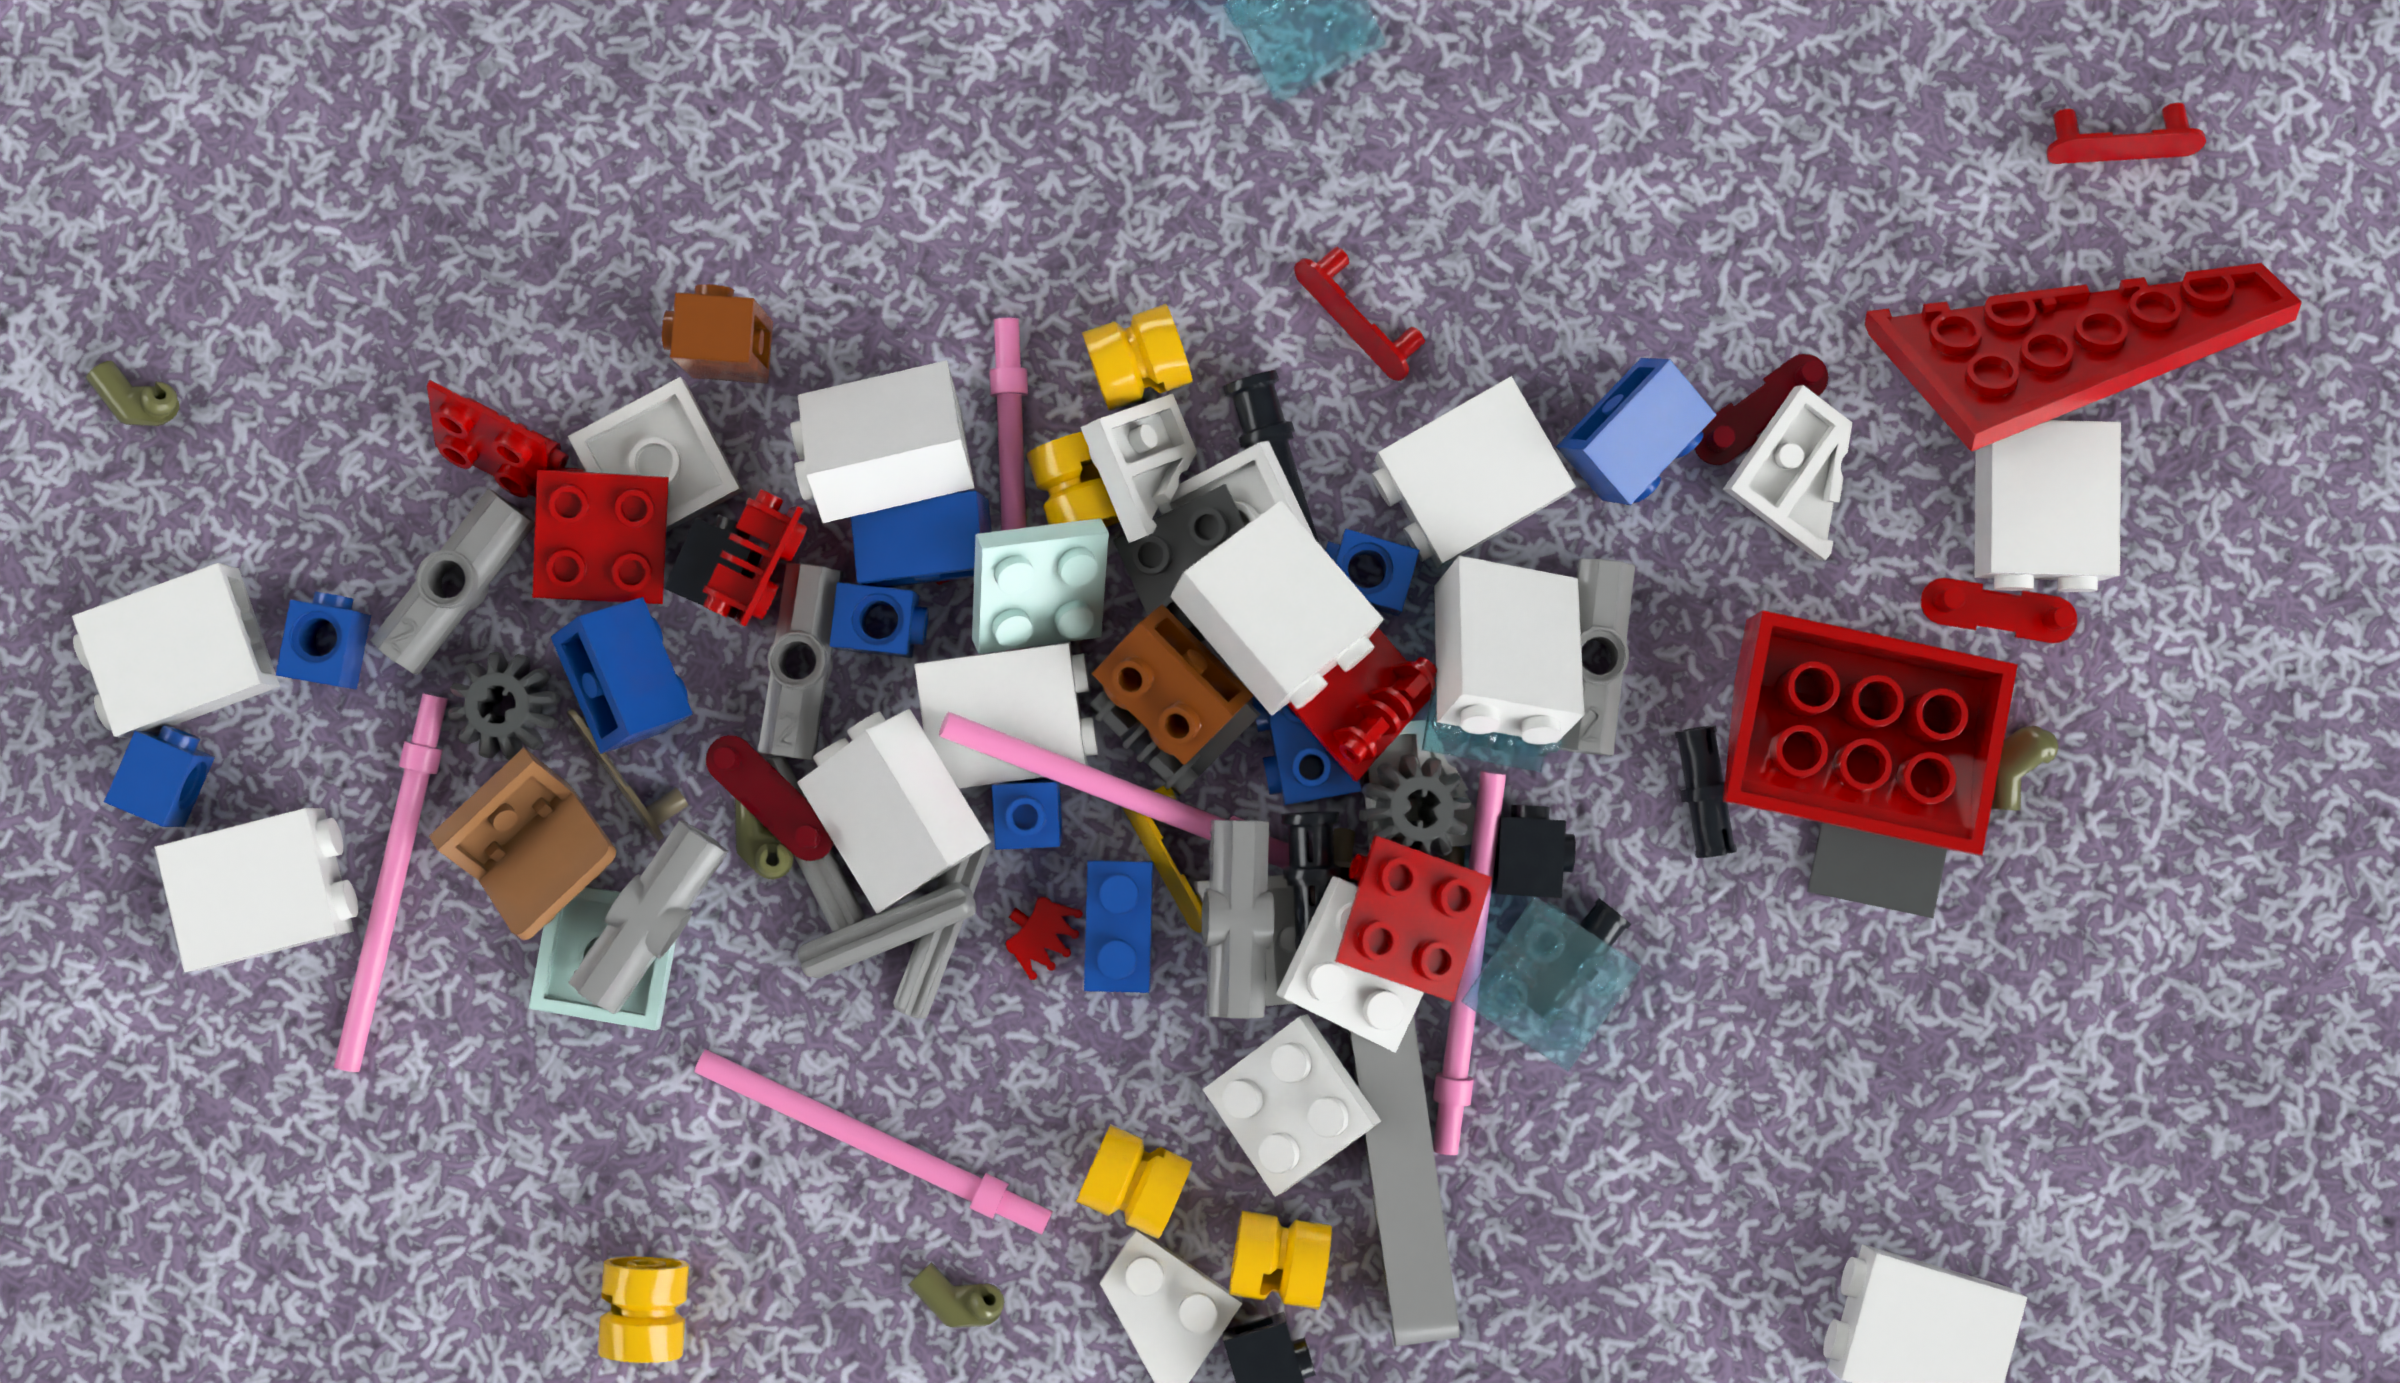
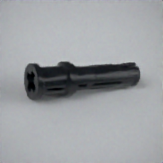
M1271 370L1254 374L1224 385L1225 397L1233 398L1243 434L1238 438L1241 448L1246 450L1259 442L1269 441L1312 534L1319 543L1288 442L1294 439L1292 434L1295 432L1293 423L1285 421L1274 386L1279 380L1277 371Z
M1337 811L1281 814V824L1288 827L1289 866L1283 869V879L1287 880L1288 886H1293L1296 951L1332 876L1342 877L1341 867L1334 864L1333 825L1339 822V812ZM1309 830L1313 833L1314 860H1311L1309 855ZM1311 886H1315V904L1311 902ZM1297 1005V1009L1306 1010V1009H1304V1008H1302V1007H1300V1006Z

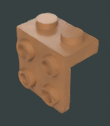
M524 747L429 835V838L440 853L480 882L510 931L521 940L532 938L546 924L551 922L556 914L612 863L616 856V848L575 790Z

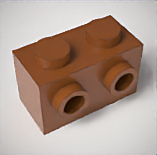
M699 284L695 286L694 294L675 292L674 311L666 310L663 317L662 345L665 350H670V358L692 378L768 384L773 321L754 298L734 297V289L730 287Z
M1163 604L1139 622L1092 673L1103 685L1109 699L1117 706L1129 710L1149 730L1153 742L1165 753L1174 755L1184 766L1254 696Z

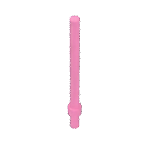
M1018 318L994 319L996 368L989 370L990 396L997 397L1001 531L1026 528L1022 396L1028 395L1027 369L1021 368Z
M422 693L411 742L404 741L399 767L405 769L334 1063V1068L339 1070L360 1072L430 774L437 775L443 749L437 748L448 698Z
M951 712L946 714L939 731V736L1210 841L1211 820H1226ZM1232 816L1229 820H1244V819L1239 818V817H1236V816ZM1269 836V864L1282 869L1289 866L1288 843Z
M1480 771L1468 869L1490 876L1492 880L1455 1000L1451 1002L1443 1071L1435 1075L1433 1100L1438 1102L1433 1150L1444 1155L1458 1154L1464 1106H1470L1474 1078L1468 1076L1506 780V774L1493 771Z
M707 1049L704 1050L697 1062L695 1073L971 1202L970 1209L993 1219L995 1214H998L1041 1235L1046 1228L1053 1211L1008 1191L1009 1183L987 1173H985L983 1178H980Z

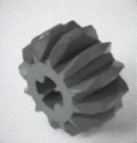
M499 652L489 654L487 670L478 663H468L465 666L467 676L473 682L472 685L453 683L450 687L452 694L465 698L464 706L454 707L448 711L450 720L469 721L458 735L461 743L471 744L480 739L478 746L480 756L493 758L501 748L507 760H511L522 749V742L532 750L541 749L544 746L541 735L535 730V727L538 725L543 728L556 729L559 722L553 716L543 715V706L556 705L561 701L558 692L538 691L548 683L551 677L548 670L539 668L529 673L530 658L528 656L516 654L508 665L504 654ZM503 695L514 697L516 701L515 708L507 710L505 717L494 715L493 704L500 703Z
M1415 754L1401 756L1399 771L1390 763H1383L1378 766V776L1384 787L1379 784L1368 783L1362 788V793L1367 798L1376 801V808H1367L1359 811L1360 821L1377 820L1379 824L1368 837L1369 843L1372 844L1374 836H1379L1429 855L1431 854V849L1440 856L1451 853L1453 850L1452 845L1445 832L1454 835H1464L1468 830L1467 825L1463 821L1453 818L1454 811L1468 809L1471 804L1470 799L1467 797L1452 798L1450 792L1457 788L1462 781L1459 774L1451 773L1439 779L1442 761L1436 757L1428 758L1420 767ZM1422 798L1424 805L1418 810L1421 820L1407 821L1405 814L1411 808L1408 799Z

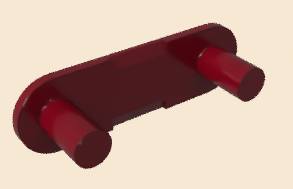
M1799 354L1790 358L1763 378L1765 384L1735 406L1729 403L1716 413L1717 415L1702 430L1704 436L1701 442L1694 448L1698 457L1711 465H1723L1740 455L1757 441V435L1764 431L1795 386L1804 385L1817 396L1824 392L1829 378L1825 364L1818 357L1811 354Z
M727 735L716 739L710 745L706 753V766L709 773L796 857L805 861H816L824 858L832 850L834 843L808 800L747 741L737 736Z

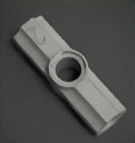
M488 488L441 550L431 553L421 562L417 570L416 582L370 641L392 661L406 668L411 673L419 675L466 613L476 609L484 602L489 592V584L533 529L535 522L512 503ZM460 565L466 576L465 585L457 596L447 598L443 593L442 578L450 568Z
M1581 558L1578 560L1576 578H1578L1581 650L1587 641L1595 640L1601 642L1607 647L1611 662L1607 671L1602 675L1590 673L1582 664L1584 716L1557 742V750L1613 756L1622 676L1629 661V649L1626 641L1635 565L1606 559Z
M787 563L775 642L771 645L767 656L770 676L758 753L814 761L813 756L816 755L826 684L833 670L832 647L829 645L837 582L842 583L843 571L801 563ZM800 645H809L816 655L815 668L809 676L794 680L786 669L787 656L793 648Z
M679 820L644 873L636 875L616 898L604 920L608 924L596 943L589 949L568 983L577 990L578 994L591 1003L613 1014L618 1013L656 957L660 959L682 933L693 913L689 908L702 889L706 887L711 876L722 864L728 850L700 829L684 820Z
M1211 820L1209 851L1210 888L1205 889L1202 904V940L1204 947H1208L1206 1016L1243 1019L1264 1018V1007H1266V949L1271 947L1274 933V899L1272 891L1267 890L1269 821Z

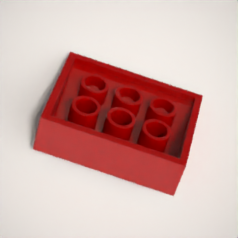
M1762 610L1748 618L1745 624L1734 681L1723 802L1983 856L2018 664Z

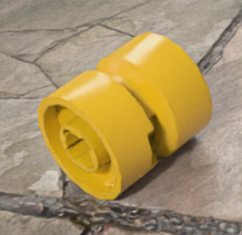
M1167 304L1134 314L1130 327L1125 329L1114 321L1082 332L1087 352L1108 411L1142 400L1144 389L1150 386L1161 394L1193 383L1189 364Z
M1082 431L1042 444L1026 454L1036 487L1039 490L1048 492L1050 496L1043 504L1049 525L1098 518L1102 519L1105 527L1120 522L1098 468L1092 462L1089 447Z
M1110 1124L1076 1202L1106 1216L1121 1210L1125 1214L1126 1225L1159 1239L1178 1201L1193 1161L1162 1147L1148 1153L1144 1150L1142 1138Z
M1242 1210L1231 1268L1229 1295L1264 1301L1271 1292L1279 1293L1283 1304L1319 1310L1326 1282L1332 1226L1296 1219L1287 1228L1281 1226L1277 1216Z
M625 1256L610 1258L603 1262L601 1298L611 1304V1310L603 1314L599 1319L597 1354L600 1357L621 1362L656 1363L676 1360L683 1356L685 1319L676 1313V1307L687 1300L689 1264L686 1261L674 1258Z

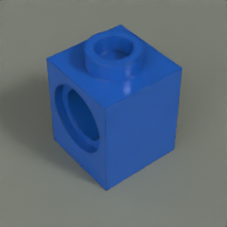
M1345 529L1340 544L1328 541L1325 549L1326 553L1350 580L1348 565L1353 558L1360 555H1368L1380 563L1383 569V578L1379 585L1372 588H1363L1356 585L1352 580L1351 582L1377 611L1399 616L1403 611L1420 550L1349 529Z
M837 582L829 646L840 651L912 658L914 644L925 645L929 608L918 606L920 596L912 590ZM876 606H893L898 616L896 629L886 638H872L866 629L867 615Z
M315 591L312 603L290 599L275 676L357 690L371 615L353 611V598ZM330 622L335 627L337 641L334 648L328 654L322 656L315 646V637L318 630Z
M162 725L159 733L134 731L104 803L161 827H185L215 757L196 749L200 738L168 725Z
M1033 778L992 784L995 850L1061 846L1063 842L1061 783L1049 778Z

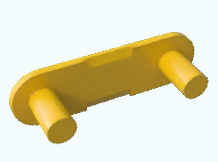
M1161 786L1154 790V792L1176 800V796L1171 788L1167 790L1164 786ZM1122 807L1151 860L1154 861L1155 867L1186 922L1195 932L1201 933L1203 903L1197 894L1195 895L1184 874L1181 875L1162 842L1164 838L1153 819Z

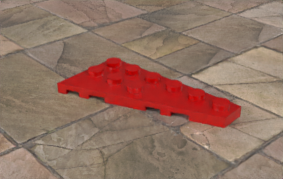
M2263 263L2190 271L2186 272L2183 280L2180 282L2148 285L2145 277L2125 279L2120 281L2119 289L2091 293L2087 284L1994 295L1988 296L1984 306L1951 310L1947 301L1923 304L1922 313L1892 317L1889 309L1872 310L1866 312L1864 325L1874 342L1972 452L2293 322L2297 318L2302 301Z

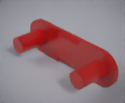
M2171 103L2162 109L2166 129L2152 130L2151 133L2113 135V132L2080 134L2075 110L2062 109L2053 115L2057 140L2048 146L2046 154L2048 161L2052 164L2187 157L2197 153L2205 146L2206 137L2202 130L2189 127L2183 103Z
M1334 247L1317 263L1308 258L1299 260L1295 264L1294 271L1297 280L1389 378L1395 381L1403 380L1409 374V366L1406 359L1425 343L1423 334L1417 328L1409 327L1395 341L1391 342L1374 323L1371 324L1345 297L1346 293L1332 279L1350 263L1348 255L1341 248Z
M1938 578L1931 581L1924 588L1921 595V607L1924 614L1929 620L1940 625L1975 631L1977 626L2015 632V637L2047 643H2060L2067 640L2077 627V614L2074 607L2069 601L2058 596L2022 591L2021 595L1985 590L1981 583L1951 578Z

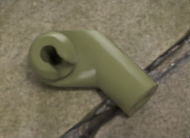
M113 361L100 363L86 376V380L113 415L125 425L161 426L172 420L179 411L177 393L169 384L155 382V386H132Z
M2028 726L2018 729L2004 740L1991 810L2020 811L2021 778L2042 762L2049 763L2055 758L2058 752V741L2054 734L2038 726Z
M735 798L737 854L762 877L772 880L783 877L792 867L793 853Z
M932 1262L908 1284L941 1322L948 1327H982L992 1324L999 1318L1004 1308V1296L995 1285L985 1283L953 1286Z

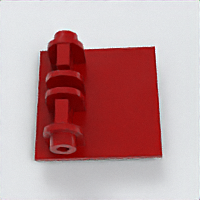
M431 380L427 383L435 447L452 464L463 469H470L473 465L494 476L495 481L504 490L521 498L527 497L528 494L536 498L537 469L559 470V468L566 467L569 455L560 451V443L534 430H527V426L521 423L515 424L509 417L499 415L498 412L470 397L465 398Z
M568 467L559 468V470L537 469L532 598L628 602L643 597L646 604H663L669 477L585 472V469Z
M762 489L759 490L755 500L748 498L746 501L747 505L735 528L768 543L769 546L766 550L731 533L728 539L762 555L763 558L759 566L756 567L722 550L720 557L754 573V576L751 579L718 563L707 586L702 591L708 594L703 607L724 617H727L732 606L740 609L734 621L746 627L751 615L762 620L779 587L778 584L769 581L779 558L791 562L808 527L798 522L803 508L799 506L791 507L787 514L784 515L778 512L784 500Z
M1378 627L1369 638L1375 647L1364 659L1347 672H1344L1339 665L1332 668L1322 676L1328 683L1326 687L1301 708L1297 709L1291 701L1287 704L1354 782L1362 777L1435 694L1433 690L1436 687L1434 680L1437 673L1436 666L1424 657H1419L1415 662L1407 661Z
M1374 836L1369 854L1367 856L1357 854L1349 869V877L1358 881V888L1334 962L1454 1002L1492 877L1385 838Z

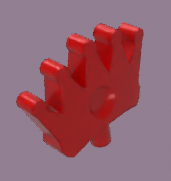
M1040 896L1037 897L1034 909L1029 917L1016 907L1011 912L1008 918L1021 926V928L1005 941V946L1008 952L1015 955L1030 980L1037 979L1036 971L1032 970L1031 960L1047 966L1049 971H1053L1056 968L1055 963L1050 961L1045 948L1061 953L1066 958L1071 955L1070 949L1064 946L1056 934L1070 935L1072 939L1079 937V931L1072 929L1063 916L1074 915L1075 918L1080 919L1083 916L1080 909L1055 903L1048 897Z

